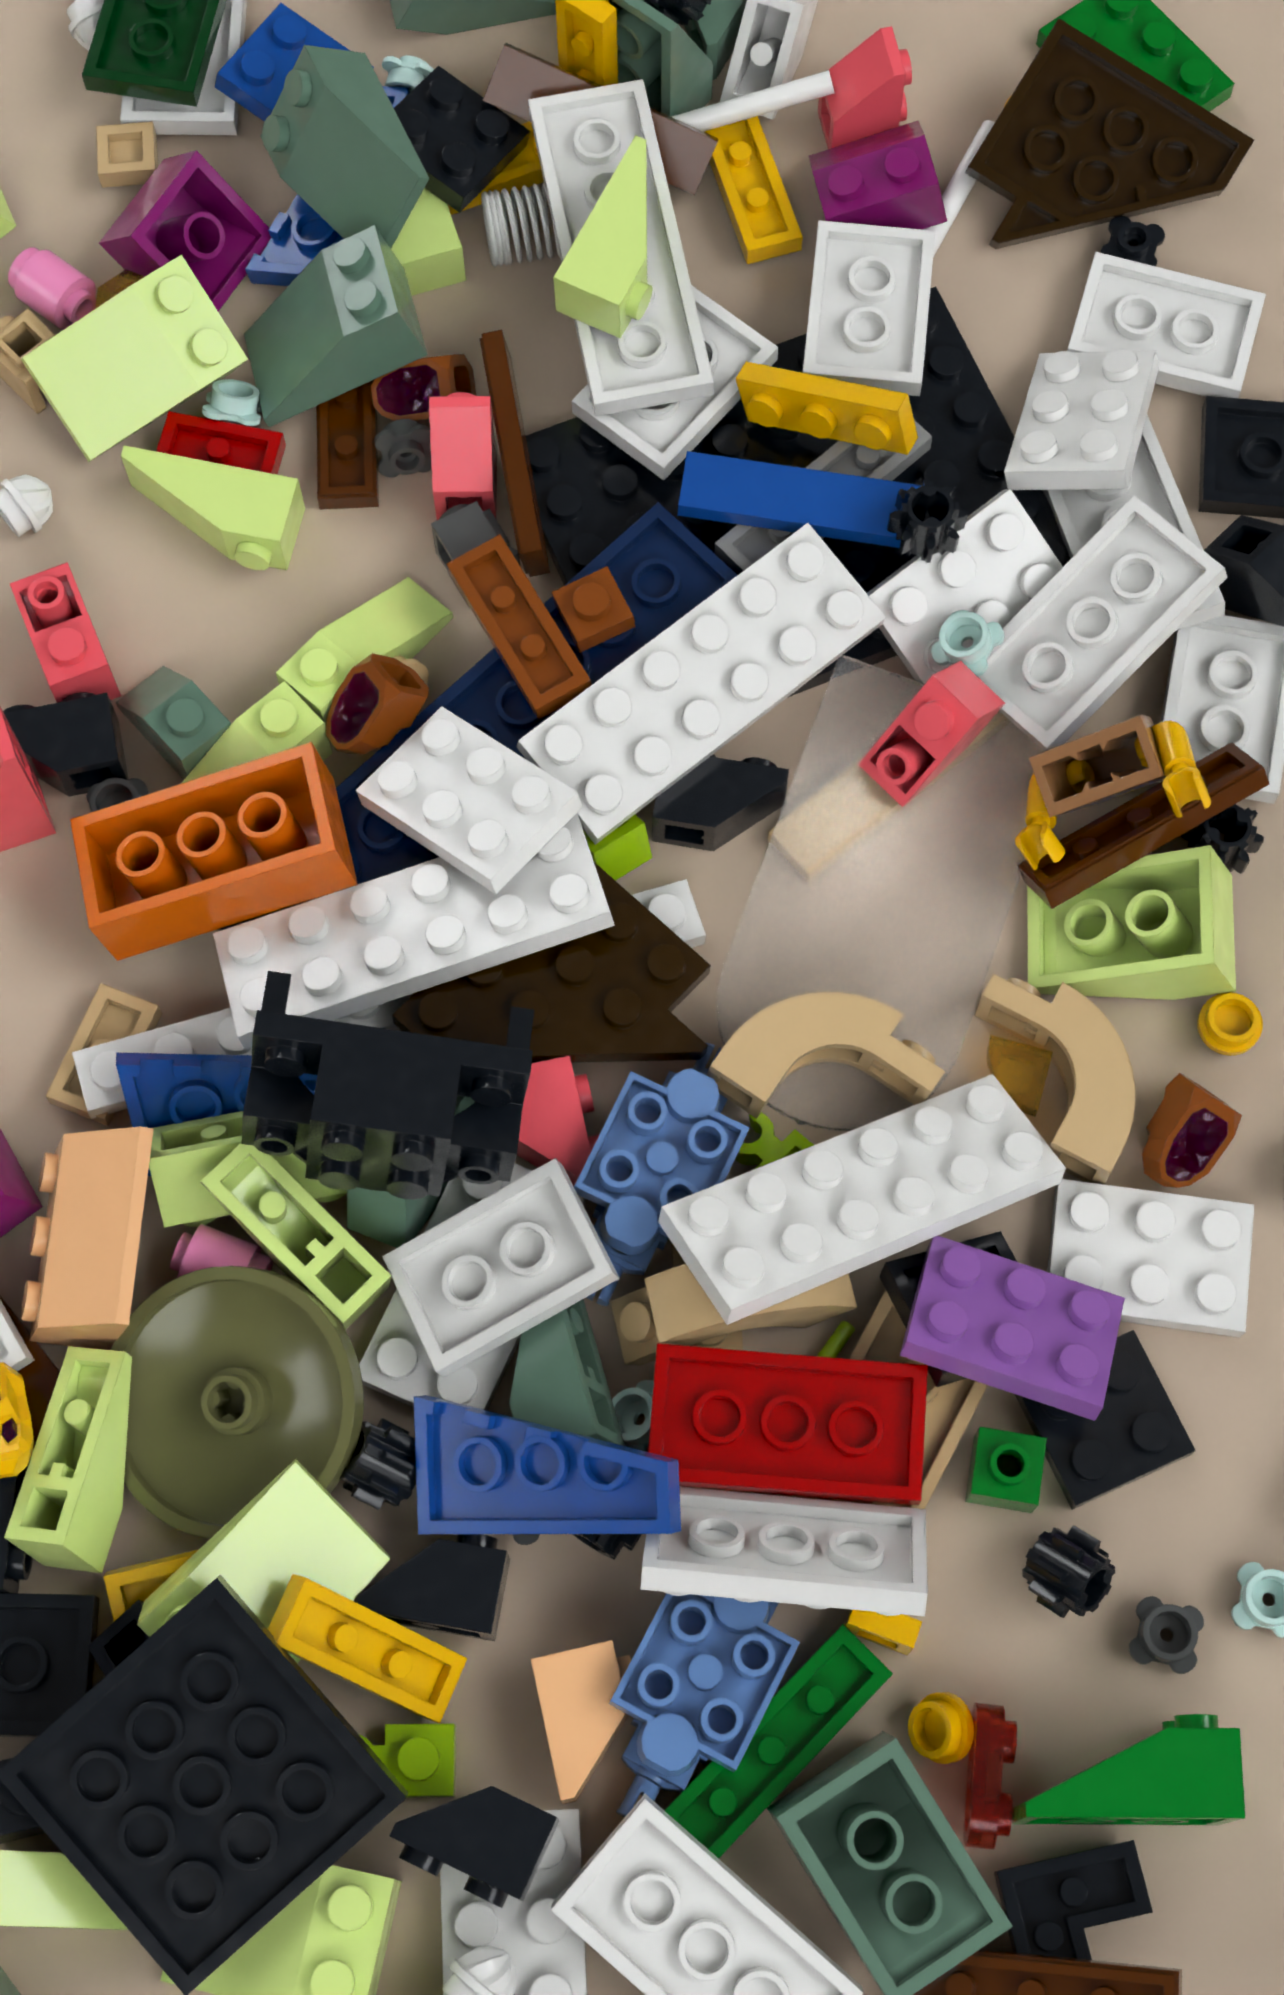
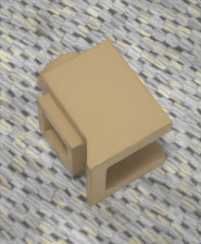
M27 308L16 318L10 315L0 318V378L39 414L47 407L39 386L21 361V358L55 336V334Z

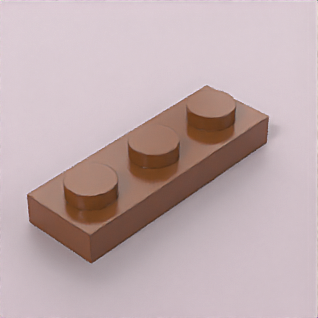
M501 534L446 563L450 576L538 720L563 707L592 685L591 679Z

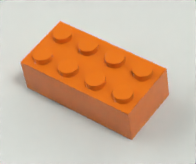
M312 742L70 819L88 926L117 961L358 885L335 781Z

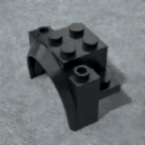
M268 971L261 1011L257 1010L253 1030L252 1061L243 1110L241 1144L252 1145L257 1150L269 1155L285 1156L293 1153L306 1164L305 1178L319 1180L324 1186L337 1190H351L358 1187L368 1190L386 1191L398 1198L414 1200L424 1198L426 1195L440 1197L442 1184L457 1177L474 1184H491L497 1180L510 1182L518 1149L523 1102L531 1072L533 1050H530L534 1017L533 1009L511 1006L506 1046L288 1015L285 1013L291 984V974ZM304 1073L317 1075L314 1095L298 1076ZM457 1095L471 1097L475 1101L467 1109L455 1115Z

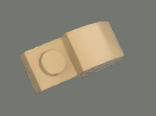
M993 974L981 996L975 1016L1038 1048L1054 1063L1064 1081L1067 1107L1064 1120L1050 1148L1066 1167L1065 1172L1084 1182L1105 1184L1129 1137L1136 1104L1133 1069L1120 1036L1108 1018L1092 1001L1064 982H1062L1052 1003L1042 999L1041 993L1031 984L1018 978H1008L1005 980Z
M815 992L793 996L776 1002L748 1019L735 1031L710 1065L707 1076L715 1080L718 1085L719 1094L755 1118H758L782 1082L795 1071L810 1064L838 1062L851 1065L867 1073L914 1105L926 1101L945 1071L934 1064V1056L923 1046L910 1040L900 1042L891 1036L904 1016L903 1013L877 1000L856 994Z
M686 1264L644 1278L645 1287L610 1301L625 1365H643L656 1360L657 1343L690 1346L720 1335L754 1328H807L857 1308L848 1273L727 1325Z

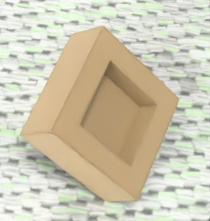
M153 121L96 126L97 171L101 187L145 184L158 167L157 135Z

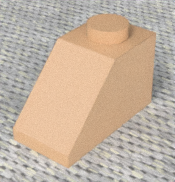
M613 1640L531 1659L562 1804L577 1801L629 1716L609 1704L631 1662L630 1654L616 1657Z

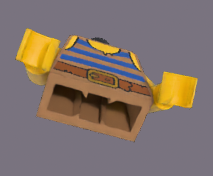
M1139 715L1029 757L1034 773L1029 780L1025 816L1027 827L1017 835L1015 844L1034 871L1037 870L1039 861L1046 854L1049 855L1054 863H1057L1065 854L1064 847L1052 831L1057 823L1058 815L1097 805L1162 780V786L1176 817H1183L1181 808L1190 801L1201 800L1204 809L1208 808L1211 805V798L1201 773L1196 767L1187 732L1178 722L1170 720L1154 725L1151 717Z

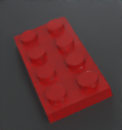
M657 1343L648 1452L678 1460L679 1486L919 1506L922 1500L928 1365Z

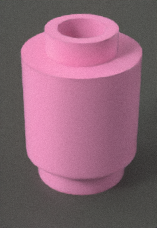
M34 247L27 248L15 258L9 269L8 282L14 289L16 297L62 330L93 311L96 307V286L93 280L50 250H39Z
M201 1224L194 1235L187 1232L181 1235L171 1258L170 1269L178 1271V1277L196 1270L222 1266L256 1267L271 1271L273 1260L269 1256L260 1253L261 1247L259 1245Z

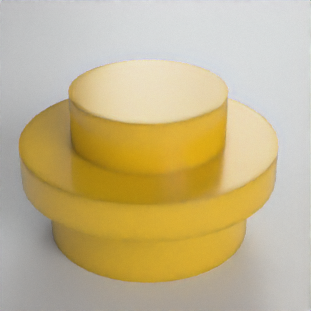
M1232 992L1217 994L1207 1000L1201 1008L1197 1019V1029L1202 1041L1211 1050L1227 1056L1240 1055L1249 1051L1260 1038L1263 1028L1262 1016L1257 1006L1246 996Z
M936 1692L929 1694L910 1713L908 1719L909 1739L914 1749L920 1755L935 1763L949 1764L958 1762L968 1754L974 1739V1723L970 1710L965 1702L953 1693Z

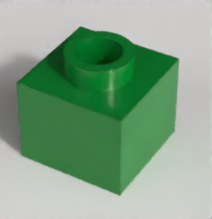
M979 1427L973 1438L965 1502L1032 1513L1039 1505L1047 1438ZM1001 1455L1016 1457L1021 1465L1020 1474L1014 1477L1003 1475L997 1467L998 1457Z

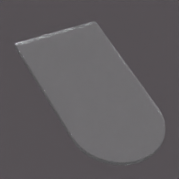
M842 655L837 659L723 965L717 990L716 1013L718 1029L724 1046L735 1031L759 1011L793 996L815 992H843L871 998L904 1014L891 1036L900 1042L910 1040L923 1046L934 1056V1064L945 1071L928 1096L930 1098L947 1078L961 1051L1021 877L1017 865L1026 859L1016 846L1015 838L1027 827L1025 816L1029 780L1034 773L1029 757L1045 751L998 711L974 741L912 801L902 807L858 764L924 684L901 676L896 672H890ZM819 1062L800 1068L782 1082L767 1103L770 1108L796 1121L799 1125H808L834 1131H851L914 1106V1104L862 1070L838 1062Z

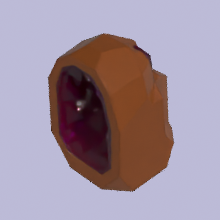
M464 354L418 359L376 378L369 388L374 408L383 417L393 421L400 419H411L414 421L429 420V397L447 396L456 392H466L477 396L473 368Z
M370 654L350 670L334 695L326 720V736L336 751L365 755L372 750L388 745L399 730L411 727L428 698L429 687L415 670L399 660L378 654Z
M1179 1073L1166 1086L1164 1099L1146 1127L1149 1137L1142 1151L1144 1174L1164 1187L1180 1188L1192 1185L1211 1171L1234 1138L1242 1115L1184 1074Z

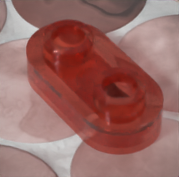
M975 1702L972 1710L974 1739L968 1752L963 1839L965 1847L994 1850L997 1836L1009 1837L1011 1831L1013 1797L1012 1793L1001 1792L1003 1763L1014 1764L1017 1722L1005 1720L1003 1705Z

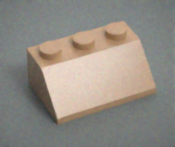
M139 1126L63 1134L55 1154L44 1153L38 1191L49 1193L46 1217H35L29 1251L31 1256L40 1257L37 1282L26 1281L21 1306V1320L32 1322L29 1341L110 1350L115 1340H118L129 1326L154 1128Z

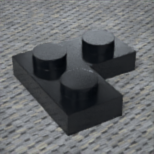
M1134 1840L994 1872L1002 1909L1013 1926L1008 1930L1014 1953L1092 1960L1084 1928L1153 1913Z

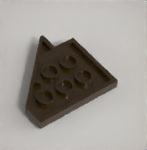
M1058 18L965 173L1013 202V205L989 243L991 247L999 249L1107 223L1118 216L1132 217L1219 196L1228 185L1253 144L1254 139Z
M594 862L615 926L416 992L392 1014L393 1023L401 1031L506 1046L511 1006L534 1010L530 1050H533L532 1063L564 1056H570L571 1063L700 1060L706 1054L708 1045L671 1012L708 976L711 965Z

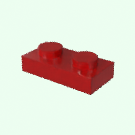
M168 411L156 452L278 474L286 443L284 434L281 432Z

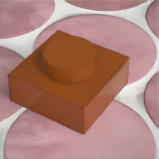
M608 566L551 592L554 604L580 653L636 627L634 616Z

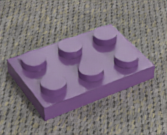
M935 1236L927 1247L900 1356L1095 1421L1104 1406L1125 1298L941 1236Z

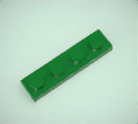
M842 1624L772 1698L737 1770L733 1773L712 1761L669 1805L665 1812L719 1859L885 1684L893 1673Z

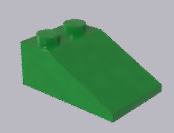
M1218 1715L1174 1716L1175 1721L1162 1722L1163 1730L1142 1739L1009 1809V1824L1218 1826L1245 1819L1240 1728H1219Z

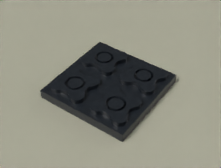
M221 1575L213 1580L0 1769V1780L184 1995H188L401 1804L408 1795V1791L290 1654L277 1644L271 1632Z

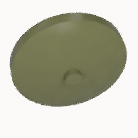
M244 1266L211 1267L182 1275L153 1292L137 1307L130 1316L129 1326L119 1339L115 1340L111 1350L126 1351L132 1356L124 1484L149 1512L178 1530L211 1539L295 1459L325 1490L331 1493L341 1480L340 1476L344 1469L349 1466L359 1441L364 1410L363 1382L356 1352L338 1318L305 1286L287 1276L261 1268Z

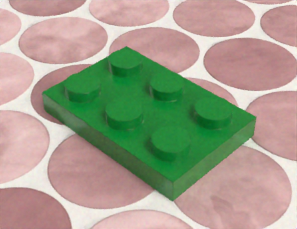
M1083 0L1038 31L1036 45L1041 48L1059 18L1209 112L1228 100L1233 91L1235 83L1151 0Z

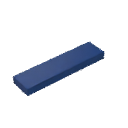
M687 451L677 516L794 533L809 523L821 537L899 548L901 540H896V533L887 531L889 515L894 511H898L895 503L900 489L908 491L912 486L917 489L922 485Z

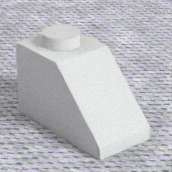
M747 0L720 102L792 80L803 56L818 0ZM778 110L760 116L774 119Z

